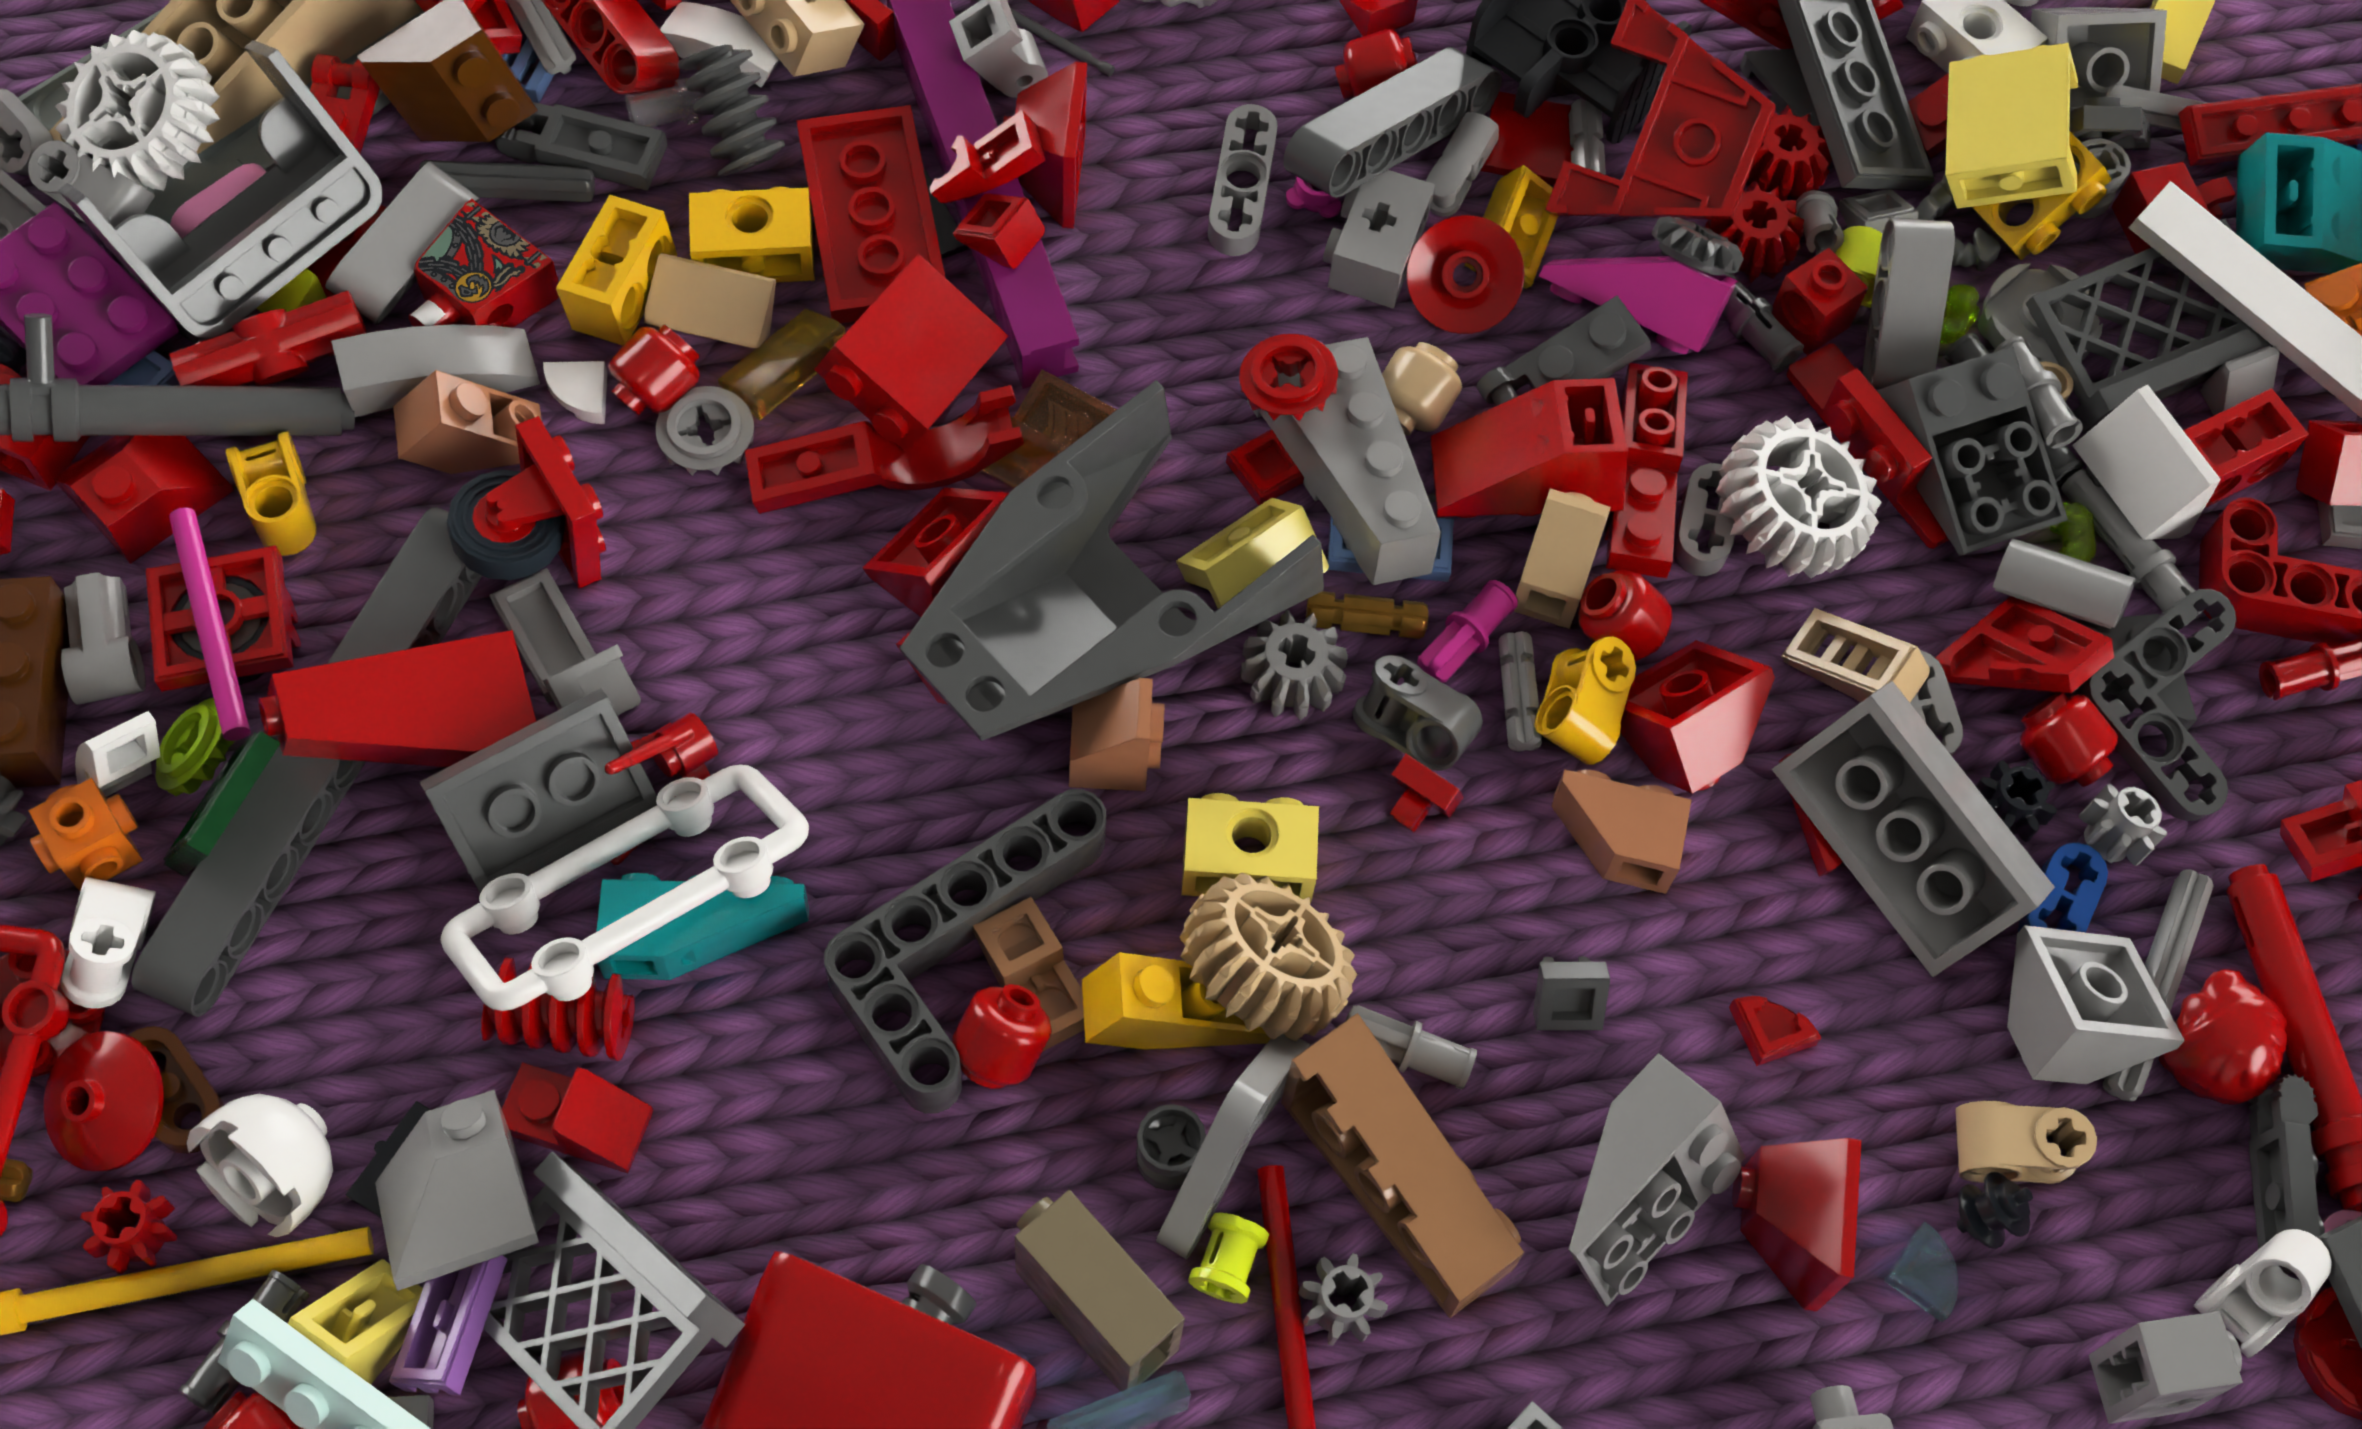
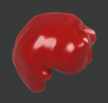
M2229 969L2213 972L2206 979L2199 993L2189 994L2183 999L2180 1016L2175 1023L2185 1041L2178 1049L2159 1056V1061L2163 1067L2173 1075L2182 1087L2201 1098L2210 1099L2222 1104H2241L2263 1094L2281 1074V1063L2287 1045V1034L2285 1032L2287 1020L2278 1005L2261 993L2259 988L2247 982L2240 971Z

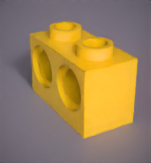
M2070 131L2069 146L2075 163L2080 164V170L2077 175V192L1972 207L1978 216L2020 260L2025 258L2030 252L2033 255H2037L2047 249L2060 235L2061 231L2058 227L2075 212L2081 215L2097 205L2107 192L2105 186L2112 181L2104 165ZM2024 202L2034 204L2033 214L2026 223L2019 226H2009L2006 224L2007 214L2012 207Z
M613 195L608 196L556 287L572 330L622 346L632 336L645 313L658 255L664 253L677 256L664 211Z

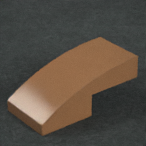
M1032 897L973 926L976 939L1000 987L1009 984L1019 985L1033 992L1040 1000V1006L1048 1015L1052 1028L1051 1036L1043 1051L1084 1030L1082 988L1064 961L1062 945Z

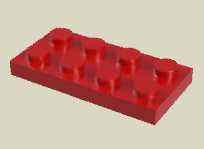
M911 105L796 120L832 325L857 321L918 253L945 277Z

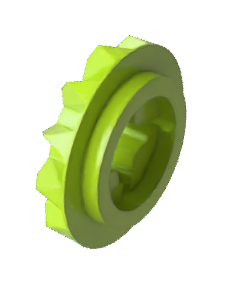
M214 698L204 700L186 710L172 724L159 747L161 757L156 759V782L160 788L174 796L182 793L191 795L200 788L203 780L209 781L213 779L215 769L221 762L227 761L225 754L228 748L235 742L223 738Z

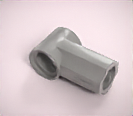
M99 572L76 576L75 581L71 585L64 587L70 648L62 649L61 653L63 676L72 701L76 705L145 691L146 677L138 645L131 635L125 584L120 577L105 576Z

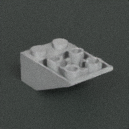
M1659 1053L1610 1105L1568 1249L1596 1296L1606 1307L1619 1294H1628L1639 1285L1647 1272L1648 1262L1666 1243L1673 1244L1687 1233L1694 1221L1695 1212L1713 1193H1722L1735 1181L1741 1169V1162L1746 1158L1721 1101Z

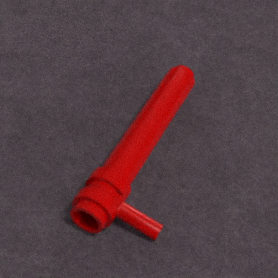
M2264 864L2240 868L2229 875L2228 879L2231 885L2227 888L2226 893L2263 994L2278 1005L2287 1020L2285 1028L2287 1034L2285 1053L2293 1075L2296 1074L2299 1078L2303 1077V1080L2309 1081V1086L2314 1088L2313 1094L2316 1097L2313 1098V1101L2317 1103L2318 1116L2311 1122L2314 1130L2311 1133V1144L2314 1153L2319 1161L2326 1162L2329 1173L2324 1177L2331 1198L2340 1200L2343 1210H2353L2362 1213V1097L2277 874L2269 873L2267 866Z

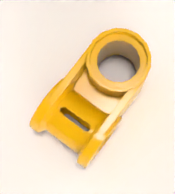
M289 431L278 433L276 441L240 451L236 446L225 449L229 467L241 495L244 509L263 546L276 545L282 556L294 555L305 550L314 540L316 523L304 485L306 484L303 467Z
M1612 636L1598 639L1591 645L1590 649L1571 648L1556 655L1552 663L1551 675L1543 702L1536 714V731L1586 765H1594L1602 761L1614 748L1619 738L1620 722L1630 687L1635 679L1636 665L1630 648L1621 639Z

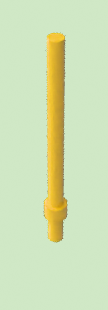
M363 1227L23 1294L20 1288L1 1291L0 1336L25 1331L27 1324L30 1322L267 1276L272 1269L282 1273L372 1255L374 1253L372 1233L370 1227Z

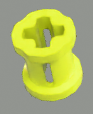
M1223 1212L1214 1213L1208 1225L1212 1234L1200 1267H1195L1191 1270L1188 1281L1194 1288L1213 1298L1243 1304L1248 1301L1250 1295V1288L1246 1285L1257 1250L1264 1248L1269 1233L1257 1223L1237 1215Z

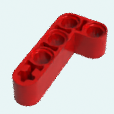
M2238 498L2231 501L2204 534L2200 543L2199 589H2212L2221 592L2230 600L2236 615L2234 628L2312 643L2324 642L2328 646L2362 637L2361 570L2278 555L2277 519L2267 505L2253 498ZM2204 609V610H2203L2204 614H2205L2209 619H2212V617L2210 616V614Z

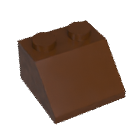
M443 0L357 55L362 65L420 141L490 142L538 111L519 79L464 0Z

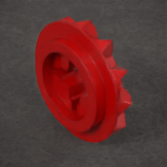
M1280 334L1269 337L1256 344L1246 354L1241 363L1239 372L1241 393H1244L1248 398L1252 411L1262 409L1268 412L1273 421L1280 415H1293L1300 422L1307 411L1312 409L1323 411L1327 398L1331 394H1336L1338 367L1335 357L1324 344L1309 336ZM1278 373H1284L1288 377H1293L1299 373L1301 388L1299 386L1295 387L1290 383H1285L1279 387Z

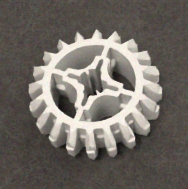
M132 30L127 39L111 34L107 49L91 45L92 59L86 64L74 62L78 71L73 82L61 83L69 95L67 100L55 105L61 116L65 118L55 129L66 140L65 143L78 149V157L85 154L93 159V171L99 164L104 167L109 165L114 178L118 171L145 189L149 187L164 191L168 176L173 179L184 180L183 166L188 161L202 163L196 151L201 143L214 142L206 128L208 125L220 120L215 110L210 107L220 96L214 91V87L209 84L212 76L208 73L206 67L200 64L199 60L194 58L195 54L183 45H177L168 37L158 35L155 32L147 35L146 33Z
M1785 416L1780 420H1776L1773 424L1766 420L1763 424L1755 426L1747 436L1743 435L1732 446V452L1723 461L1722 467L1718 471L1722 479L1719 481V486L1715 492L1725 499L1719 514L1732 518L1735 521L1730 535H1743L1749 542L1746 554L1756 551L1764 554L1766 568L1778 565L1781 562L1788 577L1804 571L1809 578H1813L1816 575L1823 574L1825 571L1831 573L1835 569L1842 568L1851 558L1854 559L1865 549L1866 543L1870 540L1869 537L1874 533L1875 527L1879 524L1875 514L1882 502L1871 494L1877 480L1864 475L1862 472L1866 459H1854L1848 452L1850 441L1838 443L1833 440L1830 426L1816 432L1809 418L1794 424L1789 417ZM1766 466H1779L1780 468L1774 471L1766 469ZM1820 522L1830 524V529H1820L1818 524Z

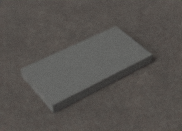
M1777 0L1842 188L1921 191L1935 181L1872 0Z

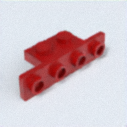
M1832 343L1791 364L1786 373L1787 378L1825 424L1831 427V431L1841 443L1850 441L1848 451L1854 459H1866L1863 470L1869 477L1877 480V487L1928 548L1934 549L1948 541L1949 539L1916 488L1933 457L1861 371L1855 368L1840 349Z

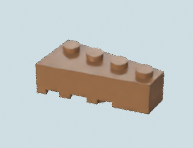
M1358 1013L1292 1059L1281 1103L1449 1318L1453 1317L1514 1270L1524 1254L1519 1245L1521 1237L1518 1230L1501 1210L1492 1207L1477 1185L1475 1177L1468 1166L1456 1155Z

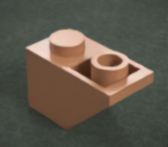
M435 370L393 406L398 458L449 474L520 464L515 425L537 416L541 419L540 404L438 370Z
M1138 678L1119 685L1111 691L1073 705L1069 787L1146 791L1148 768L1160 769L1161 744L1163 742L1165 704L1152 703L1153 679Z
M1564 769L1554 793L1551 807L1600 876L1606 880L1664 894L1667 893L1680 869L1692 800L1675 796L1669 789L1658 785H1642L1637 787L1612 781L1606 774L1595 770H1579L1574 772Z

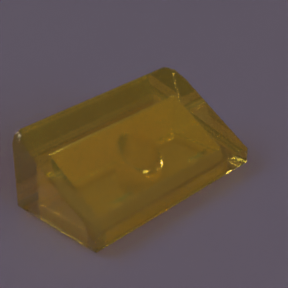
M805 308L763 342L759 348H756L718 379V383L723 389L739 396L747 404L751 413L761 420L817 374L814 370L815 367L846 333L845 327L837 320Z

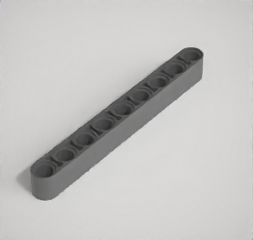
M432 507L420 518L327 664L441 643L482 575L468 569L454 553L447 530L448 511ZM279 745L209 855L197 865L141 952L132 973L133 988L193 1016L200 1017L207 1013L222 994L366 761L283 756Z

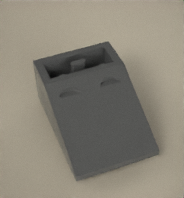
M2013 346L1877 390L1933 457L1916 488L1959 556L2068 520Z

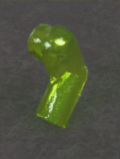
M2062 502L2068 520L2050 526V530L2053 533L2062 535L2063 547L2058 553L2089 563L2096 554L2093 514L2079 502H2075L2072 505Z

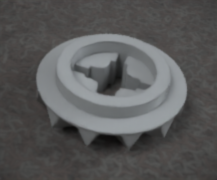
M694 387L668 411L659 413L657 418L656 438L658 446L665 454L670 465L678 464L685 467L692 476L697 470H711L718 476L722 467L732 462L740 464L745 452L744 450L748 446H753L754 421L749 407L735 393L720 387ZM700 416H704L705 422L709 423L710 428L715 431L714 441H712L713 445L707 446L706 443L702 442L700 436H697Z

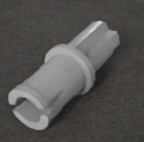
M1359 1005L1353 1006L1349 1011L1345 1021L1358 1013L1390 1060L1398 1063V1071L1404 1073L1407 1067L1453 1084L1458 1089L1462 1090L1465 1087L1475 1063L1476 1049L1464 1047L1423 1031V1023L1415 1021L1413 1026Z

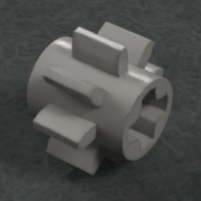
M2107 784L2078 817L2088 824L2084 831L2087 845L2098 851L2103 859L2110 863L2121 861L2127 856L2129 861L2137 866L2167 836V831L2158 826L2162 819L2159 804L2149 793L2135 787H2128L2118 792L2114 786Z
M1352 1253L1345 1265L1336 1268L1326 1257L1321 1258L1316 1266V1270L1322 1283L1304 1281L1298 1292L1303 1298L1313 1300L1312 1309L1305 1317L1303 1324L1306 1327L1318 1323L1325 1330L1329 1331L1327 1336L1328 1344L1332 1346L1342 1333L1352 1331L1355 1338L1363 1342L1371 1333L1364 1315L1379 1318L1385 1314L1388 1308V1304L1382 1300L1374 1299V1289L1383 1278L1381 1272L1368 1276L1366 1272L1358 1268V1255ZM1334 1290L1339 1295H1346L1351 1292L1356 1297V1302L1351 1309L1347 1304H1340L1334 1307L1329 1300Z

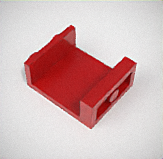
M918 253L838 340L814 370L825 379L828 388L836 396L849 401L863 413L883 438L895 442L906 452L932 426L1009 335Z

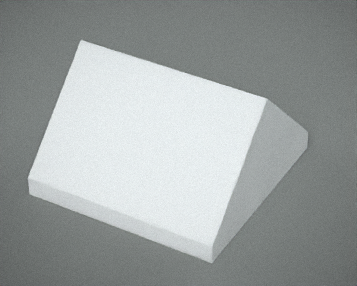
M2148 384L2136 390L2072 445L2143 540L2176 539L2189 534L2221 481Z

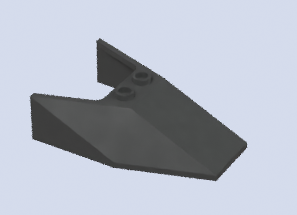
M1157 380L1009 492L900 646L904 657L981 741L1111 691L1119 685L1175 666L1324 591L1321 542L1314 535L1306 539L1215 612L1198 595L1190 591L1171 590L1163 593L1110 539L1109 533L1111 528L1172 439L1165 390ZM1177 607L1189 609L1195 614L1197 620L1186 617Z

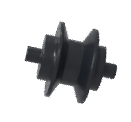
M1991 1172L1984 1178V1192L1971 1184H1967L1959 1190V1214L1961 1219L1957 1221V1227L1962 1233L1968 1231L1972 1237L1991 1249H1997L2004 1244V1229L2018 1237L2028 1234L2030 1230V1207L2028 1201H2031L2033 1196L2027 1187L2020 1189L2016 1183L2007 1179L2001 1173Z

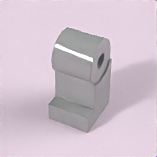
M980 0L949 21L964 62L1005 95L1017 98V94L1020 91L1048 77L1047 69L1031 32L1017 27L1007 0Z

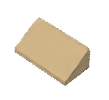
M661 253L658 255L645 307L644 323L658 327L665 324L671 330L749 348H759L769 337L771 331L776 279Z

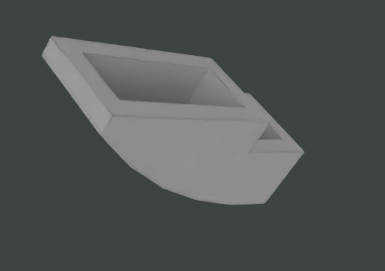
M451 324L416 326L370 332L331 341L343 390L352 411H354L355 417L393 408L397 402L435 370L505 393L540 384L525 329L493 325Z

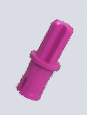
M1489 580L1483 586L1482 591L1462 611L1450 613L1445 621L1446 628L1419 655L1417 660L1419 667L1440 682H1447L1473 653H1481L1488 647V637L1518 607V600L1513 591L1500 581Z

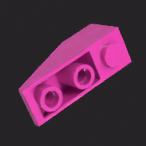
M1671 256L1554 259L1543 265L1539 277L1552 282L1551 292L1573 303L1581 304L1585 298L1601 306L1618 295L1639 325L1657 333L1655 337L1657 343L1680 354H1687L1689 349L1699 352L1707 345L1738 282L1725 274L1717 276L1702 272L1681 263Z

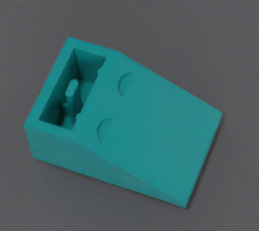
M2266 132L2238 156L2236 234L2277 268L2282 270L2332 274L2362 263V151L2324 137Z

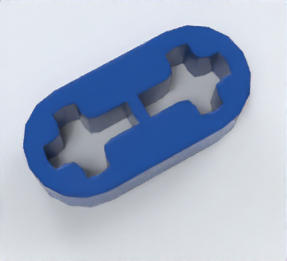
M2079 842L2067 843L2059 847L2041 868L2055 888L2038 908L2019 920L2018 932L2024 925L2047 928L2044 920L2056 909L2062 912L2057 929L2086 933L2107 883L2108 869L2103 857L2091 846ZM2070 864L2080 869L2078 878L2082 881L2072 893L2064 890L2069 878V871L2066 868Z

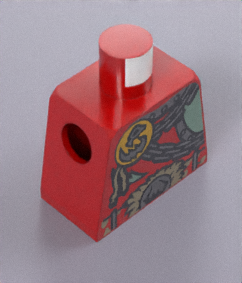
M471 198L416 261L413 270L422 296L426 301L412 312L408 319L413 327L456 324L493 325L513 328L559 298L556 290L559 281L554 262Z

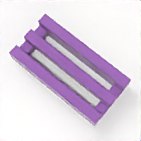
M502 1255L461 1269L459 1274L458 1271L425 1281L389 1380L391 1384L405 1392H416L418 1387L426 1393L438 1394L439 1389L448 1394L461 1395L508 1260Z

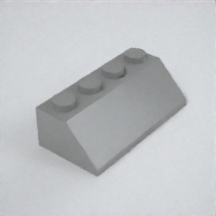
M1890 681L1772 768V771L1932 977L2038 908L2055 888L1893 681Z

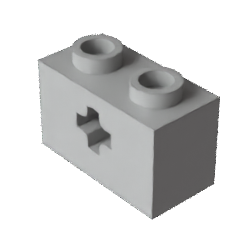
M1387 170L1346 193L1341 210V217L1347 219L1343 230L1332 229L1323 255V262L1331 264L1328 288L1394 309L1406 278L1407 264L1411 251L1422 236L1428 221L1435 184Z
M2221 1311L2137 1323L2089 1354L2108 1424L2189 1412L2243 1383L2240 1375L2242 1367L2241 1351L2234 1335L2226 1330Z

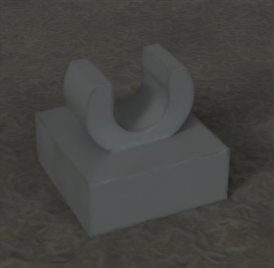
M1586 956L1578 957V962H1554L1553 957H1544L1543 961L1539 963L1533 1010L1537 1030H1603L1610 985V975L1606 962H1591Z

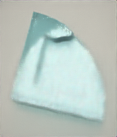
M1924 1221L1916 1229L1883 1281L1943 1322L1950 1316L1956 1303L1958 1273L1949 1247L1939 1233Z

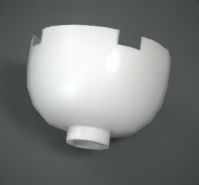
M254 1094L230 1101L212 1112L190 1131L187 1139L189 1153L200 1144L206 1161L196 1170L204 1184L218 1201L239 1220L250 1227L258 1222V1214L269 1223L277 1225L267 1234L274 1237L289 1234L313 1212L323 1199L333 1173L330 1145L325 1137L327 1126L322 1117L306 1104L299 1103L295 1105L287 1099L275 1096Z

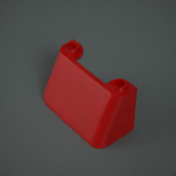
M774 1251L759 1281L743 1321L746 1325L737 1336L701 1429H1021L1036 1396V1369L1025 1359L998 1345L802 1258L781 1251Z

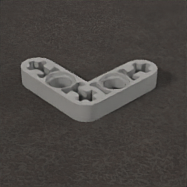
M1284 1034L1275 1040L1270 1039L1239 1076L1223 1101L1161 1227L1156 1239L1157 1243L1185 1259L1190 1257L1209 1225L1210 1219L1215 1213L1253 1134L1282 1098L1292 1059L1309 1048V1043L1302 1039L1293 1041Z

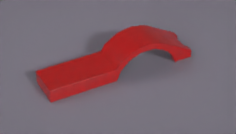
M1012 385L980 392L975 405L962 417L944 426L928 429L906 452L895 442L883 438L874 429L873 425L867 421L744 450L752 502L758 513L761 514L876 485L889 489L922 490L944 487L969 478L1025 444L1020 426L1012 428L1008 408L1016 403Z

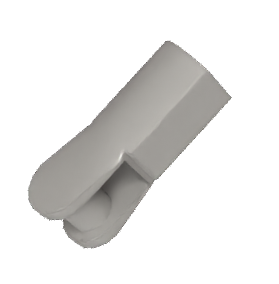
M1467 112L1444 149L1442 156L1428 174L1426 182L1435 184L1430 211L1435 215L1442 217L1450 216L1458 211L1472 185V180L1476 179L1499 139V127L1489 117L1475 112Z

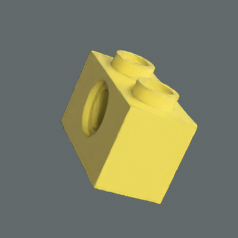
M1224 793L1207 794L1201 799L1188 798L1181 895H1205L1209 888L1217 884L1223 876L1235 879L1242 872L1250 875L1255 881L1267 876L1274 886L1279 888L1287 883L1290 885L1292 893L1301 899L1310 897L1311 904L1317 880L1319 806L1303 805L1299 800L1286 797L1273 798L1266 801V803L1239 801L1236 797ZM1252 837L1261 841L1266 848L1260 852L1249 853L1238 848L1234 842L1240 838Z

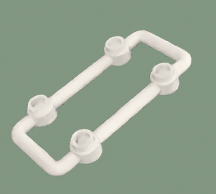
M749 765L729 766L703 780L695 777L675 780L660 790L656 798V806L533 874L526 876L520 873H511L489 882L480 893V903L458 914L445 925L440 938L443 950L482 1002L491 1009L500 1011L513 1010L544 993L552 995L559 1001L577 999L590 989L594 973L593 965L725 890L732 892L739 898H751L764 892L771 882L772 864L794 852L807 839L809 824L806 818L758 770ZM741 790L779 828L762 839L747 836L725 843L715 853L713 867L583 940L566 937L547 943L535 953L531 962L532 969L509 982L504 983L470 940V938L492 926L509 935L519 934L528 930L538 919L540 899L668 828L683 837L702 833L712 822V815L714 813L713 803L735 791Z

